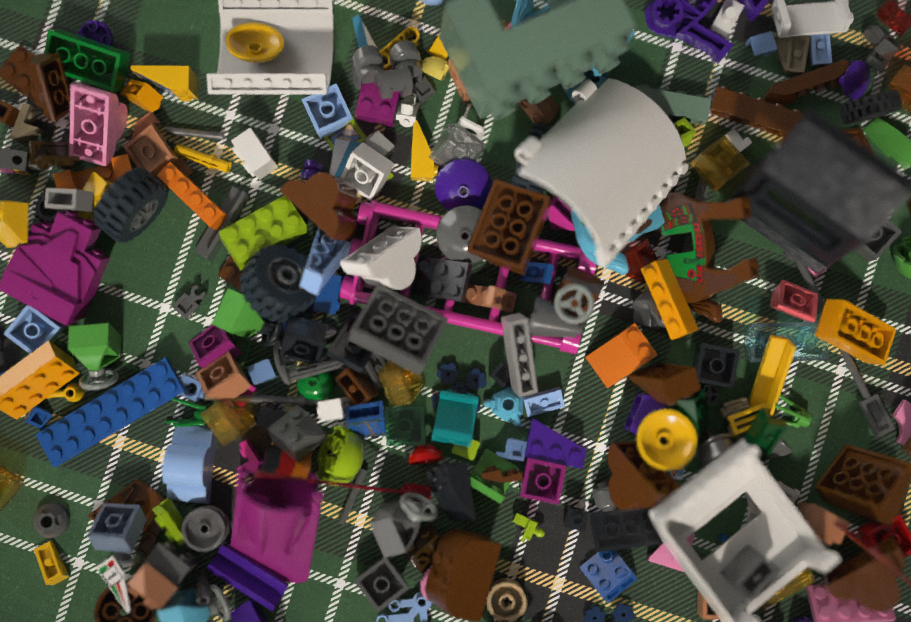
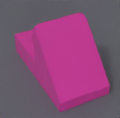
M247 439L239 444L241 455L249 460L242 466L249 470L250 473L255 474L259 463L263 460L250 439Z

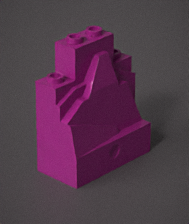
M73 210L58 212L53 225L45 221L32 224L28 234V242L16 247L0 282V291L66 326L85 318L110 257L104 255L102 250L94 248L101 228L96 226L94 221L79 217L78 213Z

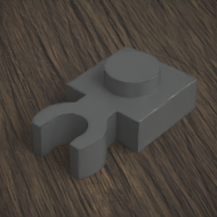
M198 285L192 287L190 295L184 293L172 305L186 320L200 307L197 301L207 296L206 292H202L199 296L196 294V291L200 288Z

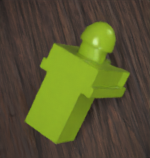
M519 512L516 513L513 522L526 528L521 542L524 543L526 539L530 541L533 534L537 535V537L545 535L544 529L537 527L539 522Z

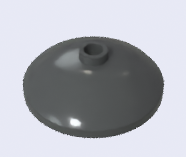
M459 206L451 209L442 217L437 228V242L440 250L447 258L452 261L469 264L482 259L467 252L482 210L473 206ZM467 232L469 234V238L463 239L461 236L462 233Z

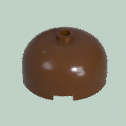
M107 587L96 601L94 621L154 622L157 609L151 610L143 604L144 599L141 596L135 597L127 591L130 611L122 616L120 609L123 606L110 587Z

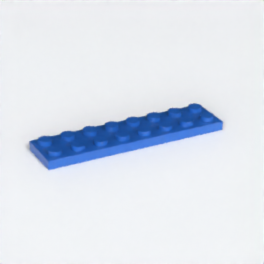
M166 357L35 435L53 468H56L187 390L181 384L180 378L169 358Z

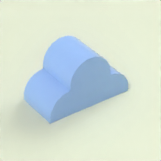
M217 426L175 427L171 444L168 445L165 451L162 466L163 482L167 484V497L171 501L210 504Z

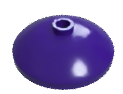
M456 159L447 163L439 171L435 181L436 197L440 204L448 211L459 206H473L481 210L492 188V180L488 171L480 163L471 159ZM465 188L467 192L461 193L460 189Z

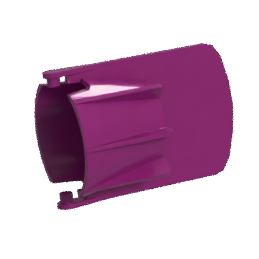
M264 461L259 463L257 470L261 469ZM241 466L237 476V496L230 547L285 582H306L310 574L324 491L317 492L318 483L263 476L255 477L248 484V480L244 478L248 479L250 471ZM310 470L307 478L319 479L318 476L312 470Z

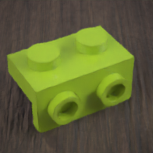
M167 498L152 509L157 516L154 519L161 528H165L167 532L164 534L171 543L175 541L180 546L185 542L182 535L184 519L173 502Z

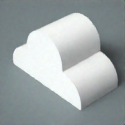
M391 226L340 261V264L347 274L361 276L365 283L370 286L376 287L377 284H380L388 289L404 290L411 285L415 277L416 266L414 257L419 252L422 240L420 228Z

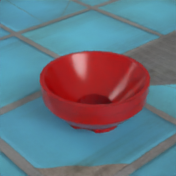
M434 444L417 446L408 457L409 465L428 464L444 460L442 451L436 448Z

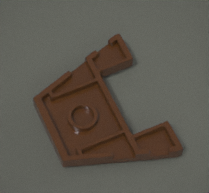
M138 478L105 503L140 505L147 519L142 529L146 535L135 551L147 559L155 549L161 527L154 519L157 516L152 509L167 498ZM102 505L92 511L88 517L94 521Z

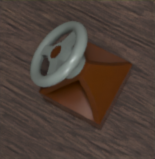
M569 265L550 303L555 305L558 316L565 322L571 324L582 323L593 313L595 303L601 294L605 282ZM562 309L577 316V318L567 316Z

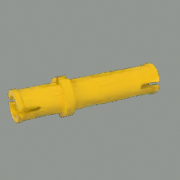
M177 144L174 148L176 156L203 164L208 169L214 168L227 174L231 170L232 162L217 158L214 154L209 155L181 144Z

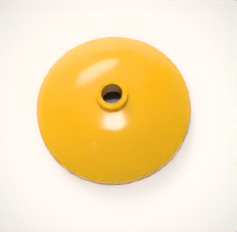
M250 22L239 24L229 30L226 35V47L233 56L242 61L265 63L275 59L282 53L284 39L275 28L263 23Z
M664 409L649 414L641 422L637 431V446L641 456L651 466L661 470H675L686 465L693 457L697 446V436L692 423L683 414L674 410ZM661 437L665 438V444L660 442Z

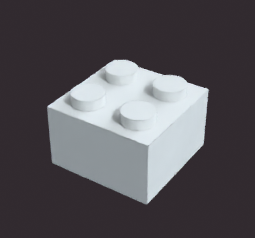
M251 128L231 140L234 145L232 150L242 162L245 161L243 166L252 177L256 176L260 180L278 168L267 149Z
M362 142L351 153L341 177L350 180L359 194L372 201L381 192L395 163Z

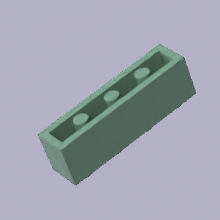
M645 84L635 86L637 90L652 99L666 113L670 120L679 121L685 117L690 124L701 126L708 121L711 99L706 98L705 95L696 94L692 96L687 95V92L676 91L675 93L670 92L666 88L653 89Z

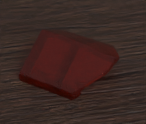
M644 239L624 252L629 266V271L625 275L640 283L646 281L641 268L658 260L648 239Z

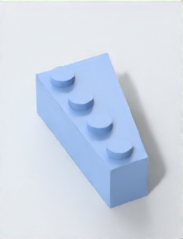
M318 227L300 287L318 295L340 267V261L348 256L352 241L331 239Z

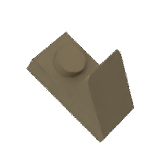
M22 103L10 135L12 140L23 143L45 132L38 127L32 126L37 119L38 109L27 103Z

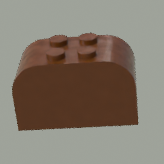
M452 529L446 532L438 542L436 552L433 555L431 570L428 573L426 584L428 600L455 619L480 622L502 544L481 533L461 529Z

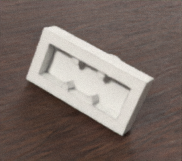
M725 0L710 31L727 39L744 5L735 0Z

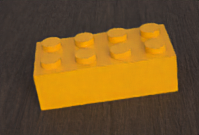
M827 299L815 336L865 363L885 365L897 329L846 300Z
M50 341L40 346L0 376V410L16 420L80 374L73 357Z

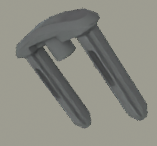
M328 327L325 339L336 335L337 329ZM280 337L274 343L276 368L283 382L287 385H291L292 381L335 370L344 365L332 358L287 370V366L296 364V360L280 356L283 340Z

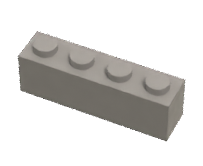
M521 313L503 316L501 321L511 389L518 397L538 393L528 319Z

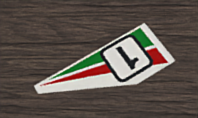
M112 556L96 567V569L128 613L130 607L124 574Z

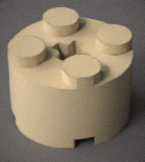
M510 578L495 580L490 585L486 600L491 615L498 621L507 620L514 622L525 612L527 605L522 586ZM505 597H509L507 603L503 602V599H505Z

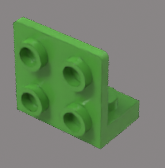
M486 448L469 476L470 486L501 504L505 497L504 493L511 482L487 480L482 478L481 472H484L486 467L496 466V468L501 469V473L504 475L507 470L516 469L518 471L519 468Z

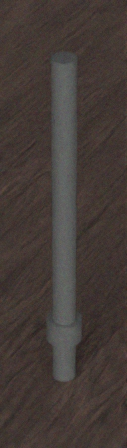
M204 394V400L292 404L299 407H305L306 405L318 406V402H321V400L313 401L306 399L302 395L287 397L240 394L236 398H207Z

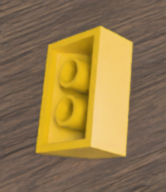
M0 202V241L7 248H13L28 242V203Z

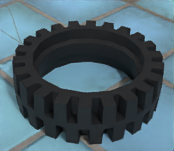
M889 90L848 102L840 106L839 110L843 125H848L893 113L902 108V102L898 90Z

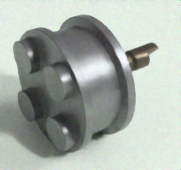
M709 427L705 429L703 434L706 441L701 443L694 453L696 459L702 462V471L735 445L733 435L720 434L713 437Z

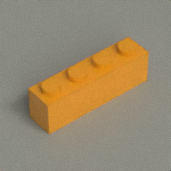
M668 259L657 260L641 268L671 340L684 337L699 330Z

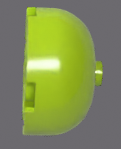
M337 425L334 427L335 431L331 435L327 434V439L321 444L316 462L319 463V468L315 474L319 480L349 483L362 466L364 445L358 434L348 428ZM328 450L332 451L333 454L338 456L336 457L328 454Z

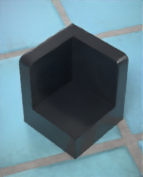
M503 361L489 374L502 388H505L506 384L510 381L509 368Z

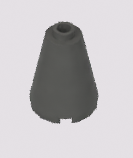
M537 297L529 324L530 336L576 338L577 334L581 335L584 323L571 324L565 322L558 316L554 304ZM562 309L567 316L577 318V316Z

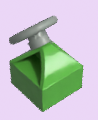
M109 323L69 326L68 349L89 371L80 378V387L86 390H99L114 384L119 378V373L115 369L105 368V366L121 357V335ZM105 374H111L113 377L111 379L106 378Z

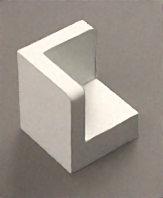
M732 129L719 139V142L732 158L752 143L749 137L743 140L735 129Z

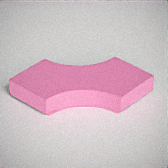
M902 399L892 416L896 419L899 426V435L896 442L904 446L911 435V403Z

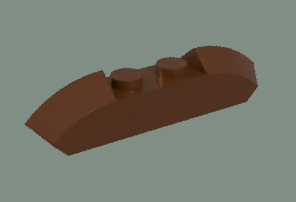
M842 60L773 84L766 91L764 99L768 103L785 105L795 103L796 96L801 98L809 94L808 91L811 90L818 92L826 87L832 90L840 86L839 79L842 75H845L851 63Z

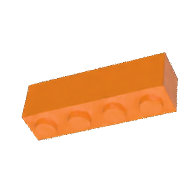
M169 162L157 176L209 227L218 231L228 215L182 170Z

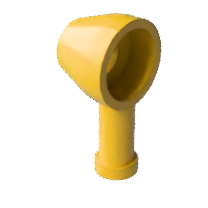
M70 383L65 389L55 391L47 399L65 397L70 402H77L84 397L85 390L80 387L79 383ZM70 390L74 392L73 396L69 395Z

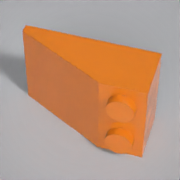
M633 323L585 358L606 388H609L658 354L637 325Z

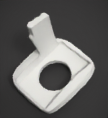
M469 103L464 116L459 119L457 124V134L468 141L478 142L484 137L485 129L466 118L472 105ZM464 128H469L475 131L476 134H471L467 132Z

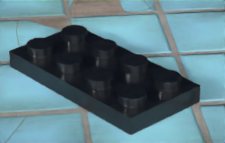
M656 507L627 510L616 509L589 513L595 553L664 544L649 515Z

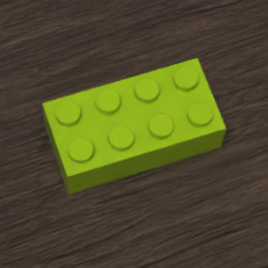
M284 195L219 231V236L241 271L261 248L269 247V245L285 246L306 234L307 225L292 202Z

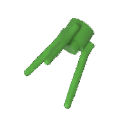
M780 394L779 397L797 409L792 411L778 404L775 405V408L791 415L793 422L785 421L786 424L796 428L800 426L808 427L812 420V414Z

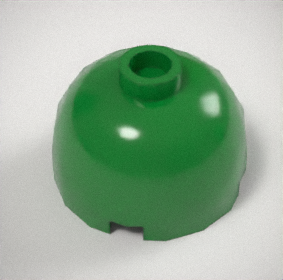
M328 371L296 380L299 393L306 399L313 401L323 400L333 392L335 379L333 372Z

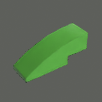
M877 117L863 129V132L888 158L892 156L904 170L911 167V140L899 130Z

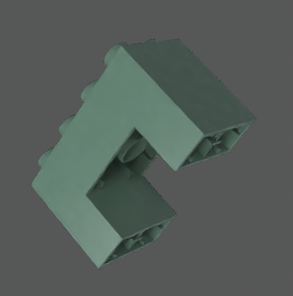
M451 0L444 5L439 38L479 118L482 119L492 115L494 120H500L515 111L513 105L524 99H527L530 105L539 103L551 94L549 91L551 87L562 83L564 89H570L585 80L584 73L596 68L599 74H603L618 66L620 63L618 56L629 49L630 46L627 41L636 28V24L624 1L546 0L551 11L504 31L489 0Z

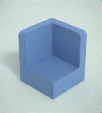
M772 31L750 37L745 43L746 47H752L755 56L764 54V57L772 55L777 50Z
M269 359L247 367L254 385H259L278 377V373L274 372Z
M507 438L505 452L496 451V455L507 459L524 461L527 442L515 438Z

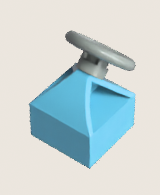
M211 584L209 604H206L205 601V606L198 605L197 593L194 588L174 592L157 613L161 622H207L208 618L214 614H217L223 621H227L231 617V610L221 589Z

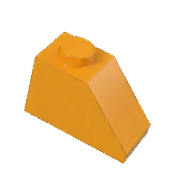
M132 79L129 80L120 93L124 98L149 112L157 110L164 98L149 84Z

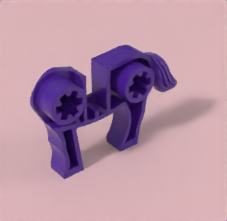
M654 0L646 9L645 20L652 32L691 44L694 48L708 54L717 65L734 45L699 24L717 0H701L696 7H693L686 0ZM737 0L744 5L743 9L750 21H753L769 2V0Z

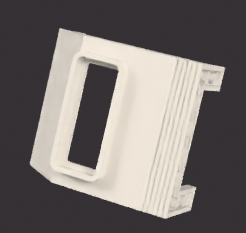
M744 439L649 513L664 545L722 622H759L756 617L750 614L804 569L811 567L826 573L841 560L836 553L826 550L756 455L760 453L758 448L748 445ZM747 492L761 513L705 559L701 560L686 539L740 495ZM747 544L779 569L778 575L752 602L720 573Z

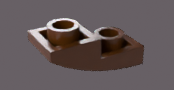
M490 466L484 468L485 471L481 472L482 478L496 482L523 480L522 472L516 469L507 470L502 475L500 468Z

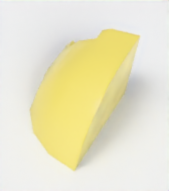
M435 56L427 57L420 61L423 72L439 80H444L448 71V61Z

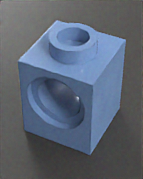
M182 374L180 382L187 391L180 395L193 401L204 399L205 393L199 380L188 374ZM192 383L197 386L194 394L189 390Z

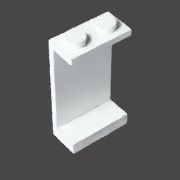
M774 0L771 7L779 38L847 32L850 24L853 22V13L850 12L848 0L786 5L784 0Z

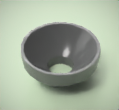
M56 502L42 505L37 509L33 517V525L36 532L46 538H55L62 535L70 524L68 510L62 504ZM45 516L52 518L51 527L43 525V518Z

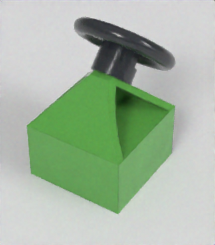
M228 288L212 324L244 338H250L259 331L262 333V345L264 347L271 346L278 338L284 322H278V320L274 322L268 320V318L258 315L259 312L253 311L250 308L249 302L246 303L243 294Z

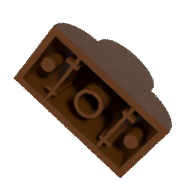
M317 173L311 176L307 182L290 180L281 187L279 191L331 239L352 241L357 231L356 218L351 212L357 201V191L350 180L327 173Z
M637 442L611 443L608 451V463L613 474L609 481V495L617 508L622 510L654 508L681 488L666 470L657 469L644 460L639 452Z
M894 535L873 546L878 547L879 552L902 573L905 560ZM867 550L828 570V573H823L825 587L831 595L841 600H854L858 598L863 606L872 611H888L895 607L900 599V588L896 579L899 575Z

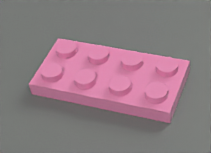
M825 584L807 585L806 587L814 622H894L896 620L893 608L884 612H876L863 606L858 598L854 600H841L834 597L826 589Z

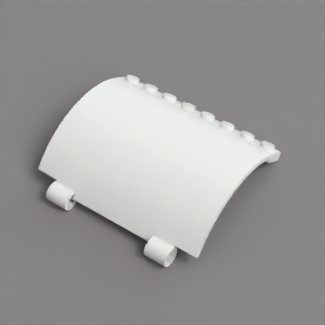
M608 78L598 89L592 81H583L572 93V99L576 104L540 141L529 137L515 151L517 159L525 164L519 171L520 175L529 177L554 191L582 218L597 245L595 252L598 265L604 268L614 260L618 252L625 247L628 240L635 235L639 227L646 222L649 215L656 210L660 202L667 197L670 190L677 185L678 181L688 170L682 140L666 113L641 91L611 78Z

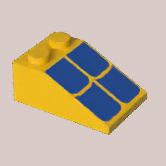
M131 66V70L142 81L181 101L191 102L192 99H198L199 77L189 66Z

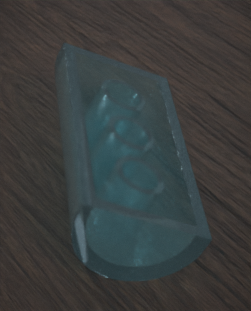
M819 321L748 323L744 333L745 354L749 362H761L770 335L786 337L796 346L792 361L828 360V343L815 336Z

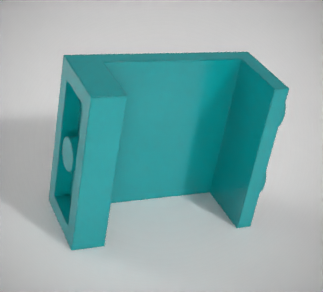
M450 389L440 391L432 441L470 447L479 397H475L472 393L458 394Z

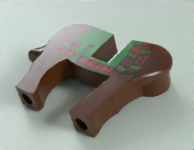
M669 193L659 204L665 221L660 226L663 236L692 232L694 251L666 255V259H668L689 308L695 313L703 315L715 323H719L723 319L722 305L710 299V297L723 290L732 289L744 281L760 278L757 258L744 259L730 269H721L714 266L715 242L710 219L752 218L750 198H739L728 203H710L681 193Z

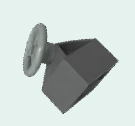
M407 493L400 500L379 506L370 521V526L384 558L407 552L420 529L421 520H432L437 516V508L432 501L416 493ZM411 499L419 500V501H421V503H420V502H415V501H413V500H411ZM429 507L431 513L425 514L424 509Z

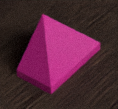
M558 195L551 200L552 205L548 213L550 229L575 231L570 212L572 209Z

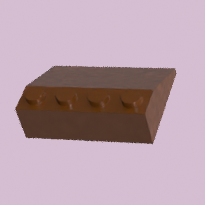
M495 179L467 252L507 270L525 275L552 205L551 198Z
M846 444L814 488L826 503L890 525L902 508L911 481V463Z

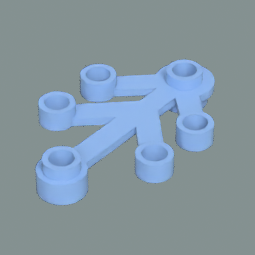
M418 592L411 599H395L393 602L398 603L397 608H393L391 603L389 604V609L393 612L398 611L401 607H412L408 613L380 614L376 619V622H379L381 617L385 618L386 622H414L415 616L419 613L420 621L428 622L427 610L431 607L432 603L421 592ZM420 599H424L426 603L424 605H420L418 601Z

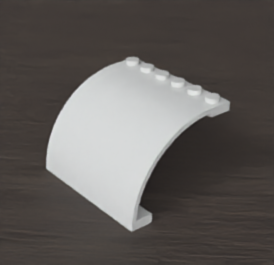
M219 0L221 27L220 56L217 73L207 74L208 94L328 93L333 64V0ZM250 22L263 23L281 33L284 39V49L278 57L271 61L249 63L236 58L228 51L226 35L229 30L239 24Z

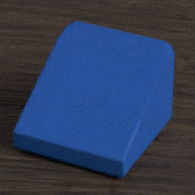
M38 404L26 413L24 420L43 430L53 413Z

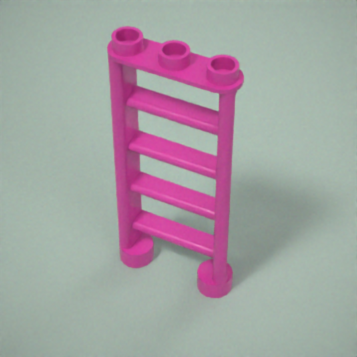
M373 200L372 203L362 201L357 223L366 225L363 240L353 238L349 255L375 238L379 217L415 225L414 228H420L422 238L424 227L437 230L443 216L384 204L377 200ZM467 232L462 233L461 236L463 239L469 238V234ZM542 238L538 239L534 252L549 255L547 264L554 265L550 284L542 285L540 298L550 302L559 257L577 261L576 268L594 276L597 265L586 257L581 247ZM418 253L414 257L415 266L417 262ZM502 267L499 268L495 287L505 290L509 270ZM344 276L340 298L350 300L349 303L352 305L355 303L366 305L372 294L362 292L365 281L361 276ZM411 285L404 290H400L399 294L408 298ZM445 300L443 310L424 306L448 318L447 323L504 336L502 323L498 322L499 309L491 308L487 320L453 312L455 301ZM577 334L576 338L530 336L531 342L559 348V351L571 354L577 353L581 340V335Z

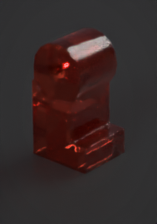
M893 0L886 1L877 10L878 19L899 37L911 26V14L905 13Z

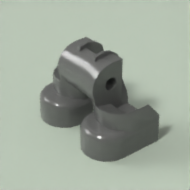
M406 40L395 44L390 51L389 57L393 70L386 71L383 69V58L377 47L366 45L357 49L352 57V80L356 89L361 90L362 84L374 82L382 99H391L393 92L396 91L400 92L401 97L412 95V77H416L417 81L420 82L423 72L420 64V53L416 44Z

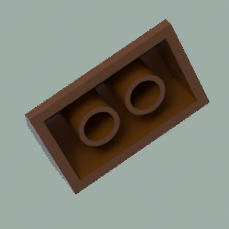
M60 53L38 54L28 59L29 67L33 74L35 88L38 91L44 115L51 122H56L70 113L71 93Z

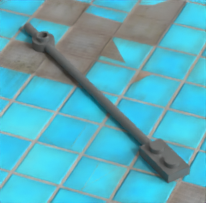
M784 251V255L788 260L796 262L809 290L818 293L817 306L822 314L825 302L807 266ZM839 349L863 397V400L858 401V404L874 436L879 437L894 430L895 428L879 395H870L851 355Z

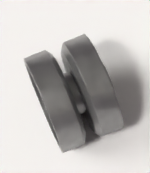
M208 504L193 510L186 516L182 524L184 541L190 548L196 551L206 552L216 548L227 539L230 533L231 522L229 515L217 505Z

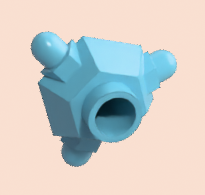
M506 387L493 394L491 399L484 400V407L491 408L490 410H492L493 414L506 422H512L516 427L521 425L520 417L523 414V397H518L510 387Z

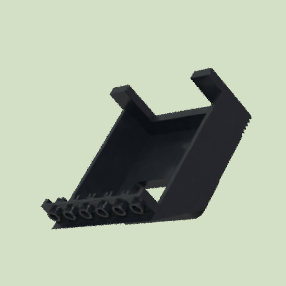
M809 107L796 127L755 165L751 163L747 167L725 202L728 203L739 198H750L752 218H740V220L817 273L865 244L911 195V178ZM770 189L775 191L823 226L818 230L768 195L767 192Z

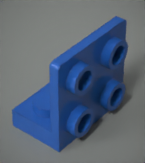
M615 550L596 553L580 566L582 572L607 604L637 580L634 573Z

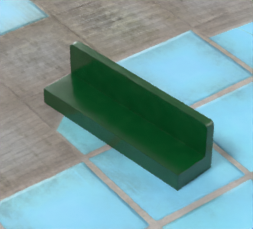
M766 408L760 409L743 438L748 445L758 448L760 453L756 456L763 466L788 427L783 420L770 419Z

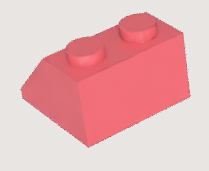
M782 279L772 293L770 307L803 321L815 322L818 293Z

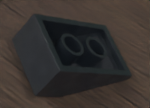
M451 462L427 466L426 479L428 485L449 520L475 522L476 518L467 462Z

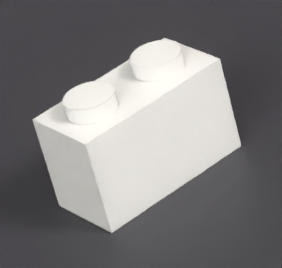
M349 397L318 402L317 414L321 422L346 418V407L353 406L354 403H352V400H349Z

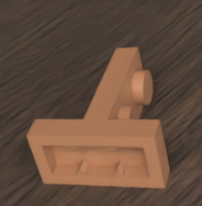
M468 284L464 303L513 313L517 294L495 286L484 287Z

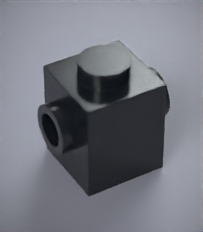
M267 403V406L263 405L260 409H257L255 414L256 425L261 426V430L268 432L267 429L283 417L287 411L278 409V405Z

